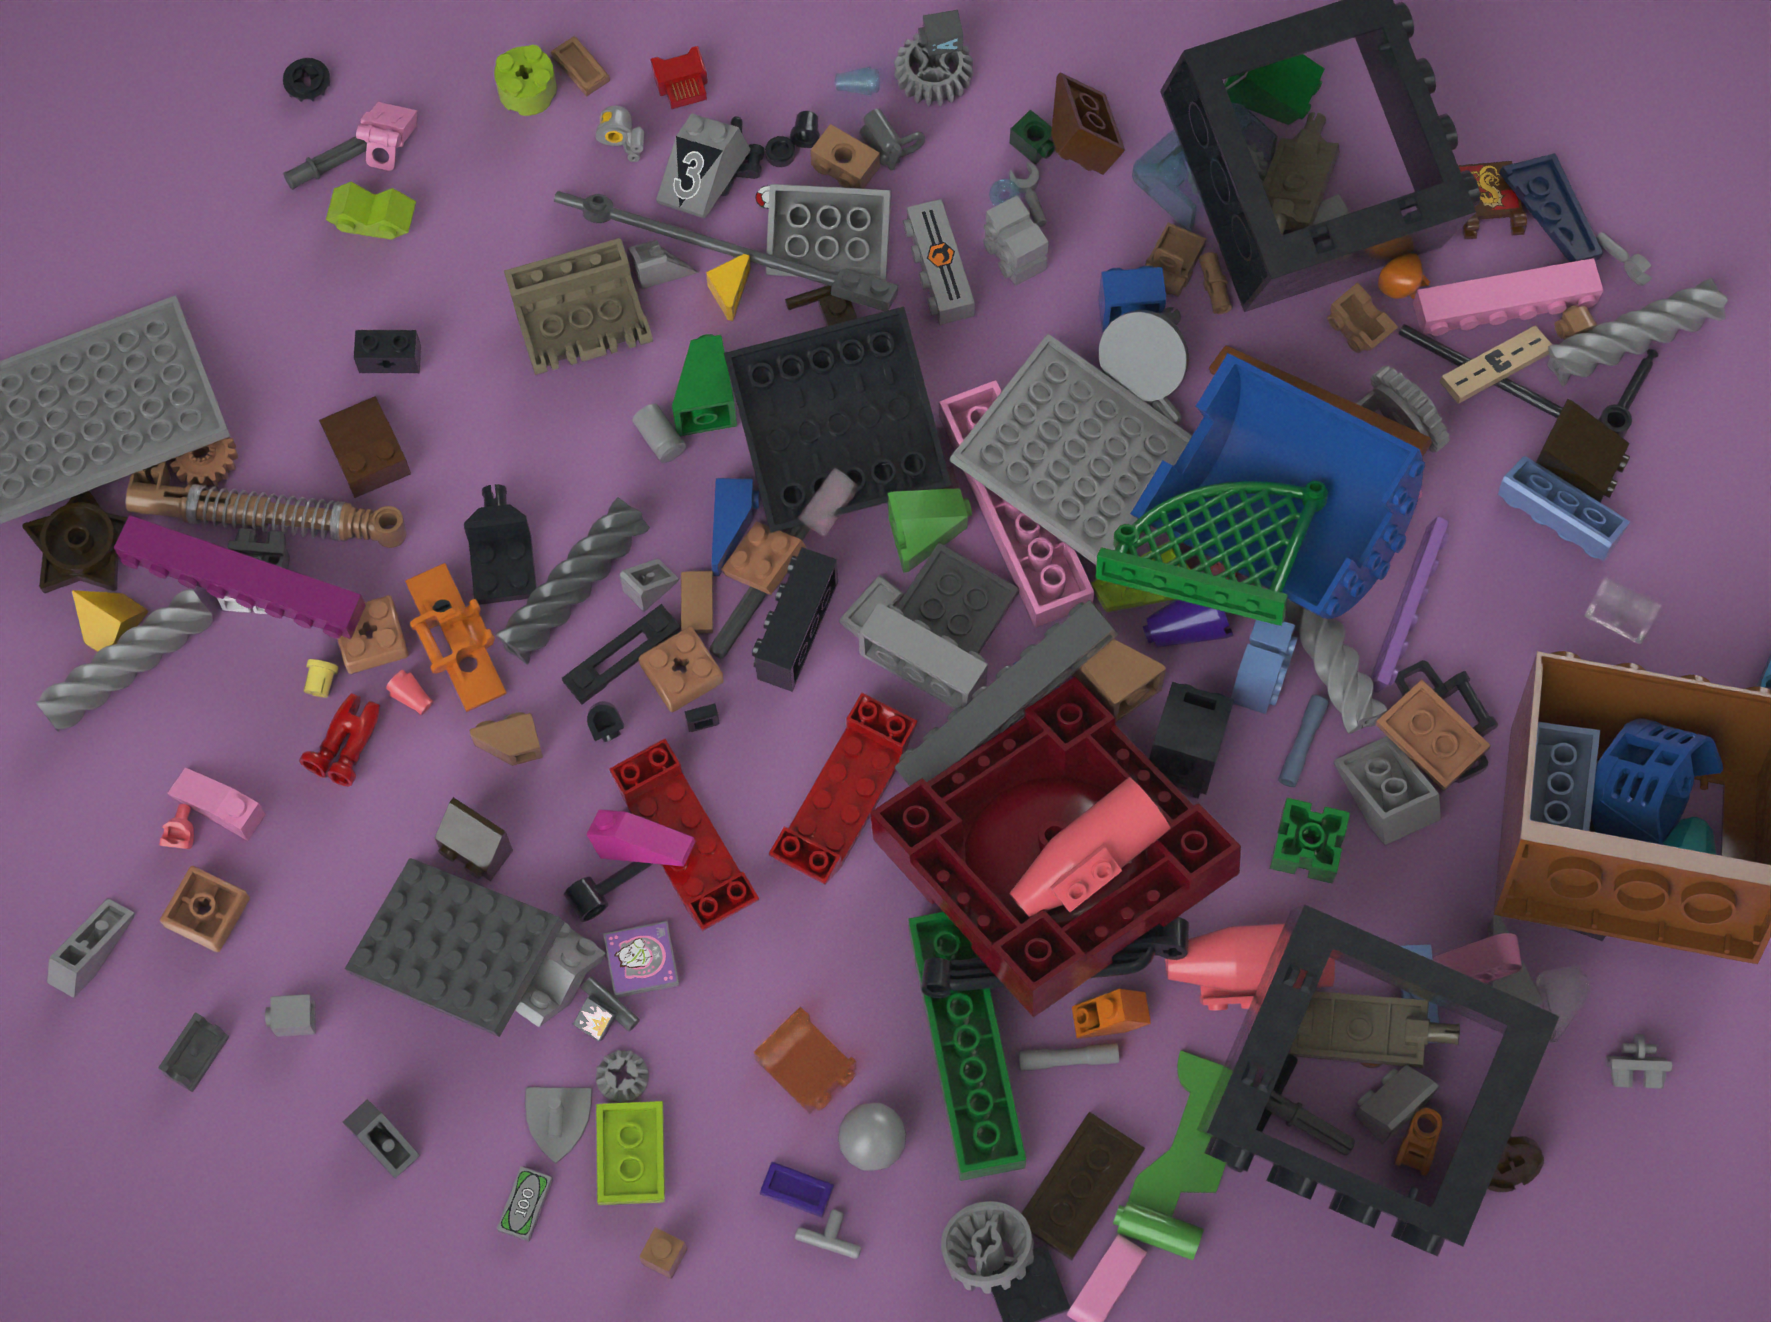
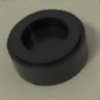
M777 136L767 142L765 147L766 159L771 165L785 167L793 162L795 146L789 138Z

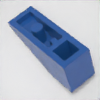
M716 478L711 563L713 576H720L722 573L721 568L733 554L753 520V509H759L760 491L754 490L753 479Z

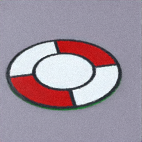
M770 185L761 187L756 193V202L762 208L769 209Z

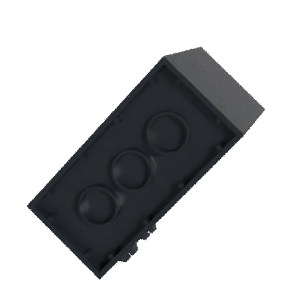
M1341 0L1186 49L1182 52L1160 90L1161 96L1244 312L1383 267L1389 261L1403 254L1415 253L1419 255L1441 248L1476 213L1474 206H1477L1480 202L1477 181L1469 170L1462 172L1459 170L1452 152L1458 146L1457 131L1449 115L1442 114L1438 116L1430 95L1436 90L1435 75L1426 58L1416 60L1408 39L1414 34V23L1410 10L1405 3L1399 2L1395 4L1393 0ZM1355 38L1415 192L1282 235L1222 79ZM1416 206L1417 210L1409 212L1405 216L1402 215V210ZM1328 235L1329 239L1314 245L1313 239Z
M1304 904L1291 910L1198 1125V1131L1211 1136L1204 1153L1248 1172L1254 1156H1257L1273 1164L1266 1181L1311 1200L1317 1184H1320L1335 1191L1328 1207L1329 1209L1372 1228H1375L1379 1216L1383 1212L1397 1219L1391 1237L1438 1257L1445 1240L1464 1246L1560 1016ZM1329 958L1503 1034L1431 1207L1415 1201L1420 1189L1414 1186L1411 1187L1406 1197L1256 1130ZM1300 969H1303L1307 973L1300 990L1292 986L1296 983ZM1258 1067L1265 1069L1258 1088L1250 1085L1255 1079Z

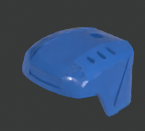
M1645 718L1635 719L1626 723L1596 765L1591 822L1596 833L1663 845V842L1677 826L1685 811L1694 784V776L1718 774L1723 770L1722 760L1714 740L1708 736L1668 727Z

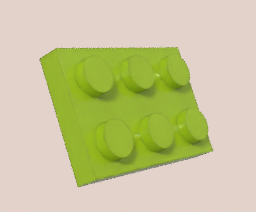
M663 1101L596 1104L598 1205L665 1202Z

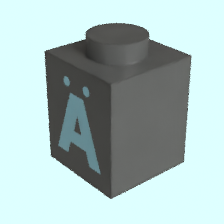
M958 10L923 15V27L918 28L920 45H926L928 56L963 51V31Z

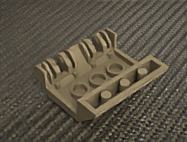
M621 238L504 270L535 375L548 372L547 366L549 365L552 370L559 369V360L567 358L570 365L577 364V357H580L581 361L584 362L607 355L606 349H609L611 354L618 352V343L626 342L629 348L636 347L635 341L637 340L640 345L653 342L647 318L643 314L631 277L629 262Z

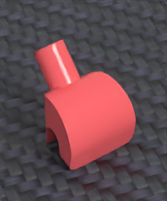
M186 804L178 805L175 818L170 819L162 827L164 832L160 838V846L192 848L194 827L188 821L191 810L190 806Z

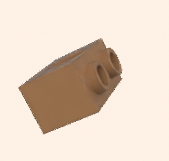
M831 124L810 150L813 168L822 175L828 174L835 178L844 188L864 189L880 168V152ZM841 159L849 160L847 163H840L838 161Z

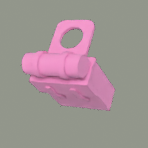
M377 102L370 112H366L363 115L361 123L357 128L356 138L367 142L366 163L369 166L387 171L395 168L396 148L403 147L404 142L416 128L417 110ZM375 148L385 149L389 154L388 161H377L373 156V150Z

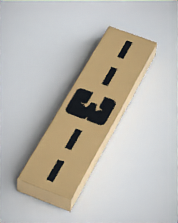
M1535 325L1444 374L1439 382L1459 404L1549 355L1548 346L1552 345V343Z

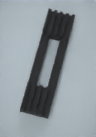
M660 604L563 676L562 681L582 705L607 687L609 682L638 662L640 655L679 633L681 626L666 608ZM643 632L646 635L647 641L601 675L594 669Z

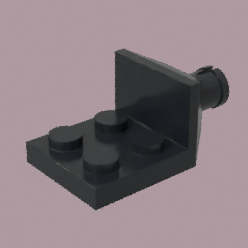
M495 484V498L491 485L482 488L484 507L478 508L464 522V530L469 542L473 595L479 605L528 599L537 588L532 535L527 517L511 504H507V489L504 485Z

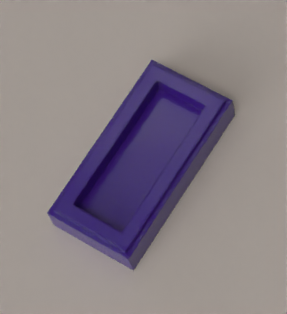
M771 1162L760 1190V1195L822 1218L834 1184Z

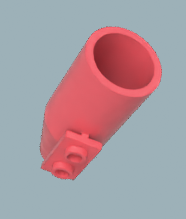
M1128 777L1055 835L1009 894L1029 919L1043 909L1048 912L1061 905H1064L1071 912L1122 872V867L1171 828L1163 814L1145 791L1132 778Z
M1285 924L1231 926L1188 939V954L1186 957L1179 960L1165 958L1167 979L1199 985L1201 995H1199L1200 1003L1208 1005V1010L1228 1009V1004L1241 1003V1008L1249 1009ZM1328 959L1316 988L1333 987L1335 977L1334 959ZM1300 969L1296 983L1292 986L1293 988L1300 989L1307 971Z

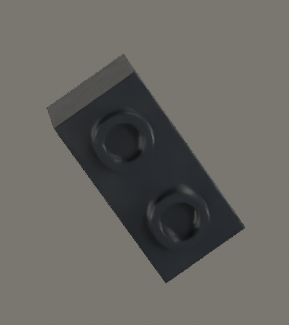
M355 330L354 360L359 373H420L421 343L417 330Z

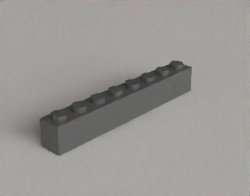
M1090 600L1085 604L1084 602L1077 604L1070 610V617L1061 625L1056 623L1045 632V638L1037 645L1032 644L1024 649L1020 654L1021 659L1013 666L1007 665L996 674L997 679L991 685L979 688L972 695L971 698L973 700L964 708L960 706L953 710L947 717L949 721L940 728L935 727L923 737L924 742L916 749L910 748L900 756V763L895 766V769L909 786L921 778L928 782L1014 725L1025 715V709L1056 689L1118 636L1119 633Z

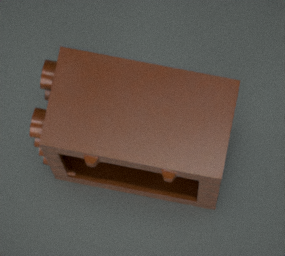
M1537 651L1510 731L1493 915L1758 965L1771 938V690L1760 686L1742 689L1715 684L1700 675L1676 677L1646 671L1642 666L1634 663L1610 665L1588 661L1568 651H1557L1551 654ZM1639 718L1653 720L1668 727L1711 737L1721 757L1723 770L1718 774L1694 776V780L1700 781L1701 790L1708 789V782L1723 785L1721 854H1709L1530 820L1538 722L1600 730L1597 762L1624 728V725Z

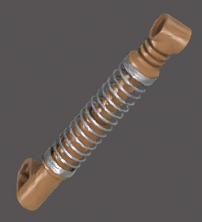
M165 461L131 474L126 493V509L128 512L182 518L184 522L190 524H199L202 520L204 525H207L210 521L213 522L214 526H217L218 523H223L224 527L232 524L234 529L238 525H242L246 529L248 526H252L254 531L258 527H262L263 532L267 531L269 524H271L272 531H277L278 525H281V531L284 534L287 533L288 526H291L293 536L297 533L298 527H301L303 537L307 534L308 528H310L312 538L316 536L319 529L321 530L322 539L326 537L327 531H330L332 540L346 541L349 538H354L356 535L357 539H362L363 537L364 540H370L371 538L372 541H378V543L387 548L401 545L407 536L403 515L396 507L384 506L373 513L372 509H367L366 511L365 508H359L358 510L357 507H353L350 503H345V501L334 502L331 500L327 504L324 499L319 500L317 503L314 498L309 499L307 502L304 497H301L297 501L295 496L287 499L283 494L278 498L273 493L268 497L265 492L258 496L255 491L248 495L245 490L238 493L236 489H232L229 492L226 488H222L219 491L216 486L210 490L206 485L189 484L186 487L169 486L171 475ZM149 476H152L155 484H151ZM271 497H275L276 503L271 502ZM284 497L286 504L279 503L281 498ZM291 499H294L295 505L289 504ZM301 500H304L305 506H299ZM311 501H314L315 507H309ZM321 502L324 503L325 508H318ZM333 503V509H328L330 504ZM388 525H395L391 529H384Z

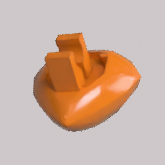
M1415 253L1403 254L1389 261L1381 270L1378 278L1379 290L1393 299L1407 296L1414 299L1419 287L1428 286L1430 283L1423 274L1421 260Z

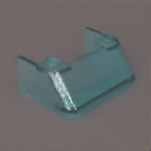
M1231 103L1244 137L1246 136L1247 144L1256 143V152L1263 151L1264 159L1270 163L1274 157L1278 136L1245 106ZM1173 129L1134 163L1132 177L1134 182L1187 231H1191L1194 227L1197 205L1177 188L1184 182L1187 170L1183 163L1186 161L1184 153Z

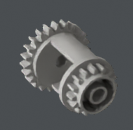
M1388 365L1381 367L1372 375L1370 380L1374 389L1356 404L1373 412L1379 409L1384 417L1431 437L1432 444L1429 450L1432 453L1434 451L1437 453L1450 441L1448 438L1449 433L1446 431L1447 427L1441 422L1442 418L1439 416L1436 407L1415 383L1405 379L1401 372L1397 373L1393 367L1390 369Z

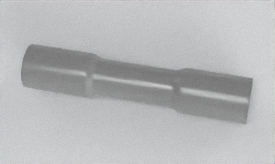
M1118 1044L1089 1045L1083 1048L1058 1050L1037 1049L1019 1051L1020 1070L1049 1069L1053 1066L1078 1064L1099 1065L1119 1063Z

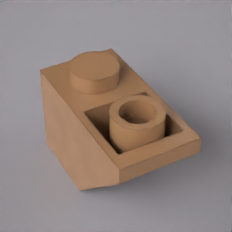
M513 713L505 720L498 722L483 721L478 723L475 728L469 729L475 746L512 766L543 758L531 713Z

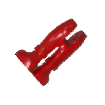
M351 693L335 713L325 739L319 746L320 750L318 752L305 751L299 759L301 765L319 777L326 778L328 774L330 780L338 785L352 786L356 779L353 765H356L360 759V754L375 728L380 705L369 701L360 717H358L356 713L360 706L361 697ZM348 734H350L345 747L342 749L339 755V760L332 764V761L334 757L337 756L340 746L343 743L345 737Z

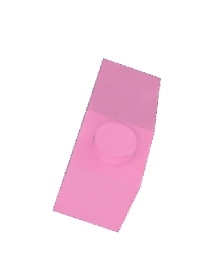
M186 767L167 793L172 798L190 806L191 809L247 841L265 816L258 802L232 787Z

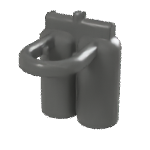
M878 108L865 115L863 119L865 125L860 129V135L866 144L880 152V164L887 165L890 170H895L896 164L900 162L899 158L917 151L925 142V136L922 132H916L900 139L883 112ZM917 140L912 146L901 150L900 146Z

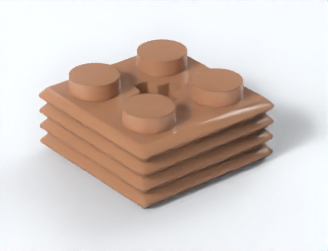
M390 595L364 602L366 607L352 638L349 639L341 636L338 639L344 665L349 674L401 660L409 656L395 604ZM372 630L373 637L367 639L366 632Z
M691 626L638 657L641 668L670 712H675L724 682L722 671ZM679 665L686 666L687 671L682 674L680 670L676 671V667Z
M190 866L163 912L160 922L165 928L215 952H220L250 897L245 890L195 866ZM209 905L211 910L202 915L199 908Z

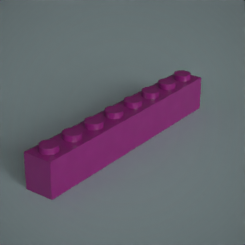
M129 515L114 546L120 562L130 568L137 569L140 566L149 569L151 574L159 578L166 579L169 576L178 579L180 584L188 588L195 589L198 586L207 589L206 591L217 598L223 599L227 596L236 599L235 601L246 608L252 609L256 606L265 609L264 611L272 617L281 619L285 616L294 619L293 621L301 627L310 629L314 626L323 629L325 634L340 639L341 636L349 639L352 638L366 607L361 594Z

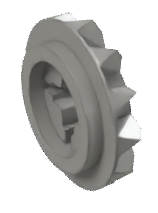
M616 1050L614 1053L604 1056L600 1065L597 1066V1086L606 1098L614 1102H629L636 1099L643 1093L648 1084V1068L642 1057H639L631 1050ZM627 1064V1074L633 1079H624L617 1088V1077L610 1071L620 1072L622 1067Z

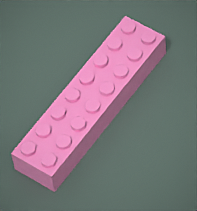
M996 380L939 401V418L954 451L1002 392ZM964 471L1016 587L1019 588V594L1034 627L1037 628L1068 616L1070 610L1081 602L1085 604L1090 600L1093 603L1094 590L1076 551Z

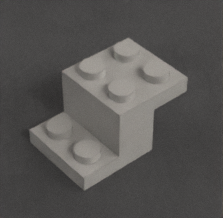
M565 922L515 1011L536 1026H542L571 1004L585 974L599 965L606 953L598 948L593 941L582 937L572 930Z

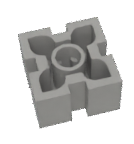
M1016 195L986 211L985 238L983 243L990 255L995 254L997 258H1000L1001 261L998 265L1005 278L1010 277L1014 285L1017 286L1045 271L1047 268L1045 254L1048 253L1049 241L1037 223H1033L1029 211L1019 196Z

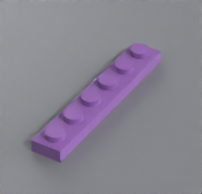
M1439 516L1426 527L1370 677L1374 684L1373 691L1377 693L1386 686H1392L1398 675V669L1395 668L1398 658L1401 659L1408 648L1409 642L1405 639L1408 631L1411 632L1418 621L1419 615L1415 612L1418 604H1422L1428 594L1429 587L1425 585L1428 577H1432L1438 567L1439 560L1435 559L1438 550H1442L1448 540L1449 534L1445 531L1449 521Z

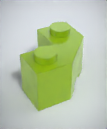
M348 182L334 188L326 220L336 225V228L342 232L394 239L409 232L416 201L394 188L375 195L353 182Z

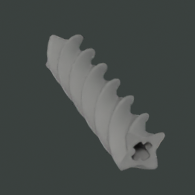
M1712 278L1707 279L1695 288L1683 289L1668 299L1657 300L1641 310L1623 314L1614 322L1599 324L1587 333L1575 334L1560 344L1548 346L1550 358L1547 366L1555 373L1561 386L1564 387L1571 374L1579 377H1588L1594 372L1598 363L1615 366L1621 361L1625 352L1637 355L1645 353L1652 340L1669 343L1673 341L1679 329L1696 332L1702 327L1706 318L1718 321L1726 319L1724 306L1728 299L1718 290Z
M192 588L178 593L168 607L153 611L146 618L143 626L127 630L122 634L117 644L106 646L99 650L91 663L74 668L67 676L65 682L48 687L42 693L39 701H35L37 706L58 732L59 729L76 725L82 719L85 710L102 706L108 700L111 691L122 690L128 687L134 681L137 672H144L154 668L160 662L163 653L179 650L187 641L189 634L205 631L213 621L211 616L213 615Z
M1287 599L1286 613L1291 624L1295 625V629L1300 634L1303 648L1313 659L1317 675L1327 685L1331 702L1342 713V721L1348 734L1365 727L1375 726L1376 721L1388 710L1382 702L1372 698L1374 690L1372 679L1358 671V652L1354 648L1343 644L1345 638L1343 624L1335 619H1325L1317 616Z

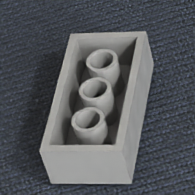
M878 602L859 631V653L861 656L953 709L960 706L964 708L973 700L971 698L972 695L979 688L987 684L988 664L985 663V659L981 655L973 651L966 652L962 650L950 637L945 635L940 637L934 634L928 625L919 620L912 621L908 619L899 608L891 604L886 606Z

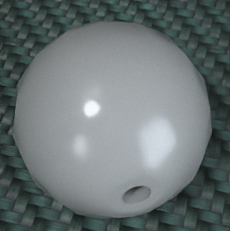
M882 1103L861 1104L855 1106L845 1115L839 1126L838 1142L842 1154L850 1164L864 1171L882 1170L889 1168L900 1158L905 1149L907 1133L903 1120L895 1110Z

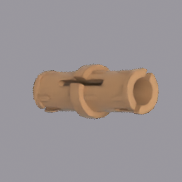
M1205 253L1199 257L1205 279L1203 282L1204 289L1208 291L1213 313L1218 315L1227 313L1232 309L1226 288L1228 284L1227 278L1221 272L1217 253Z

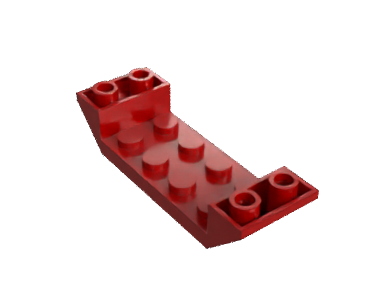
M861 692L846 718L847 727L791 825L789 828L783 827L768 853L769 856L826 885L844 864L869 820L870 812L875 809L896 772L895 766L900 763V756L906 752L918 721Z
M666 739L609 768L631 814L694 837L695 844L684 866L663 864L661 866L688 913L702 931L759 900L744 871L740 872L683 775L681 764Z

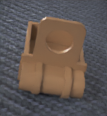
M1169 222L1166 224L1150 257L1146 259L1145 266L1163 267L1166 294L1179 297L1183 287L1186 288L1193 274L1192 270L1205 247L1206 238Z

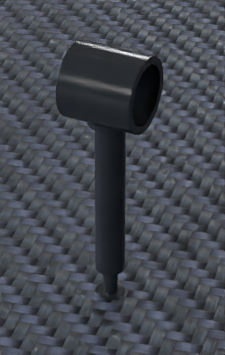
M1654 349L1647 350V358H1643L1618 404L1607 406L1598 419L1622 438H1624L1632 424V416L1628 410L1653 366V358L1658 357V353Z
M632 862L597 885L591 877L582 878L568 887L564 892V896L580 921H589L608 907V902L604 895L650 867L653 863Z

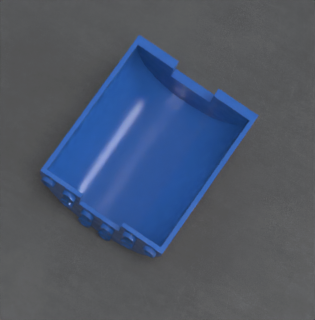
M1227 353L1195 406L1204 418L1176 464L1173 466L1162 460L1130 514L1139 519L1143 514L1169 498L1207 485L1238 481H1267L1305 487L1310 481H1320L1328 490L1327 504L1322 510L1315 512L1282 593L1288 594L1287 599L1317 616L1325 619L1339 617L1354 607L1368 593L1378 579L1382 580L1385 578L1390 569L1389 562L1395 552L1399 553L1406 543L1405 533L1414 514L1422 486L1425 468L1420 449ZM1246 493V495H1247L1248 498H1250L1251 496L1255 495V494H1247V493ZM1234 494L1227 498L1230 508L1242 502L1239 494ZM1269 494L1272 504L1286 497ZM1214 497L1205 499V501L1207 502L1213 499ZM1292 498L1297 512L1301 513L1304 507L1302 499ZM1263 499L1251 504L1254 514L1266 508ZM1196 501L1185 506L1189 512L1200 505ZM1221 503L1209 508L1212 518L1224 512ZM1287 504L1275 511L1279 520L1290 514ZM1179 508L1167 514L1170 522L1182 516ZM1245 508L1233 514L1236 524L1248 518ZM1203 513L1191 518L1194 528L1206 522ZM1269 514L1258 520L1261 530L1273 524ZM1159 518L1150 526L1158 529L1164 525L1161 518ZM1227 518L1215 524L1218 534L1230 528ZM1297 519L1282 526L1287 539L1291 538L1298 521ZM1184 522L1173 528L1176 538L1188 532ZM1252 525L1240 530L1243 540L1255 534ZM1208 528L1197 534L1200 544L1211 539L1212 535ZM1276 530L1264 536L1267 546L1279 541ZM1234 535L1222 540L1225 550L1237 544ZM1191 538L1183 542V544L1194 548ZM1258 540L1246 547L1249 556L1261 551ZM1216 545L1203 551L1209 558L1219 554ZM1286 545L1271 553L1275 565L1279 566L1287 548ZM1240 551L1228 557L1231 566L1243 561ZM1265 557L1254 562L1253 566L1256 573L1267 568L1268 564ZM1247 567L1237 572L1247 578L1250 577ZM1272 572L1260 579L1261 585L1269 589L1276 572Z

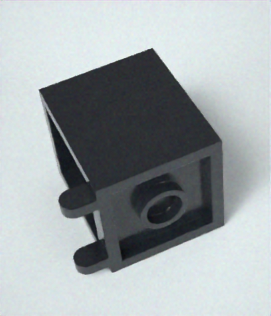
M1172 682L1149 760L1175 786L1194 791L1192 797L1199 799L1200 793L1207 794L1234 699L1227 698L1220 693H1210L1196 689L1189 684Z

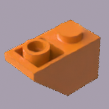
M1117 989L1072 1006L1076 1038L1079 1039L1126 1033L1151 1024L1146 992Z

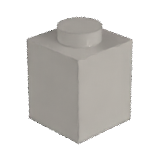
M310 994L271 997V1007H266L265 1009L266 1026L270 1027L276 1037L316 1034L314 999Z

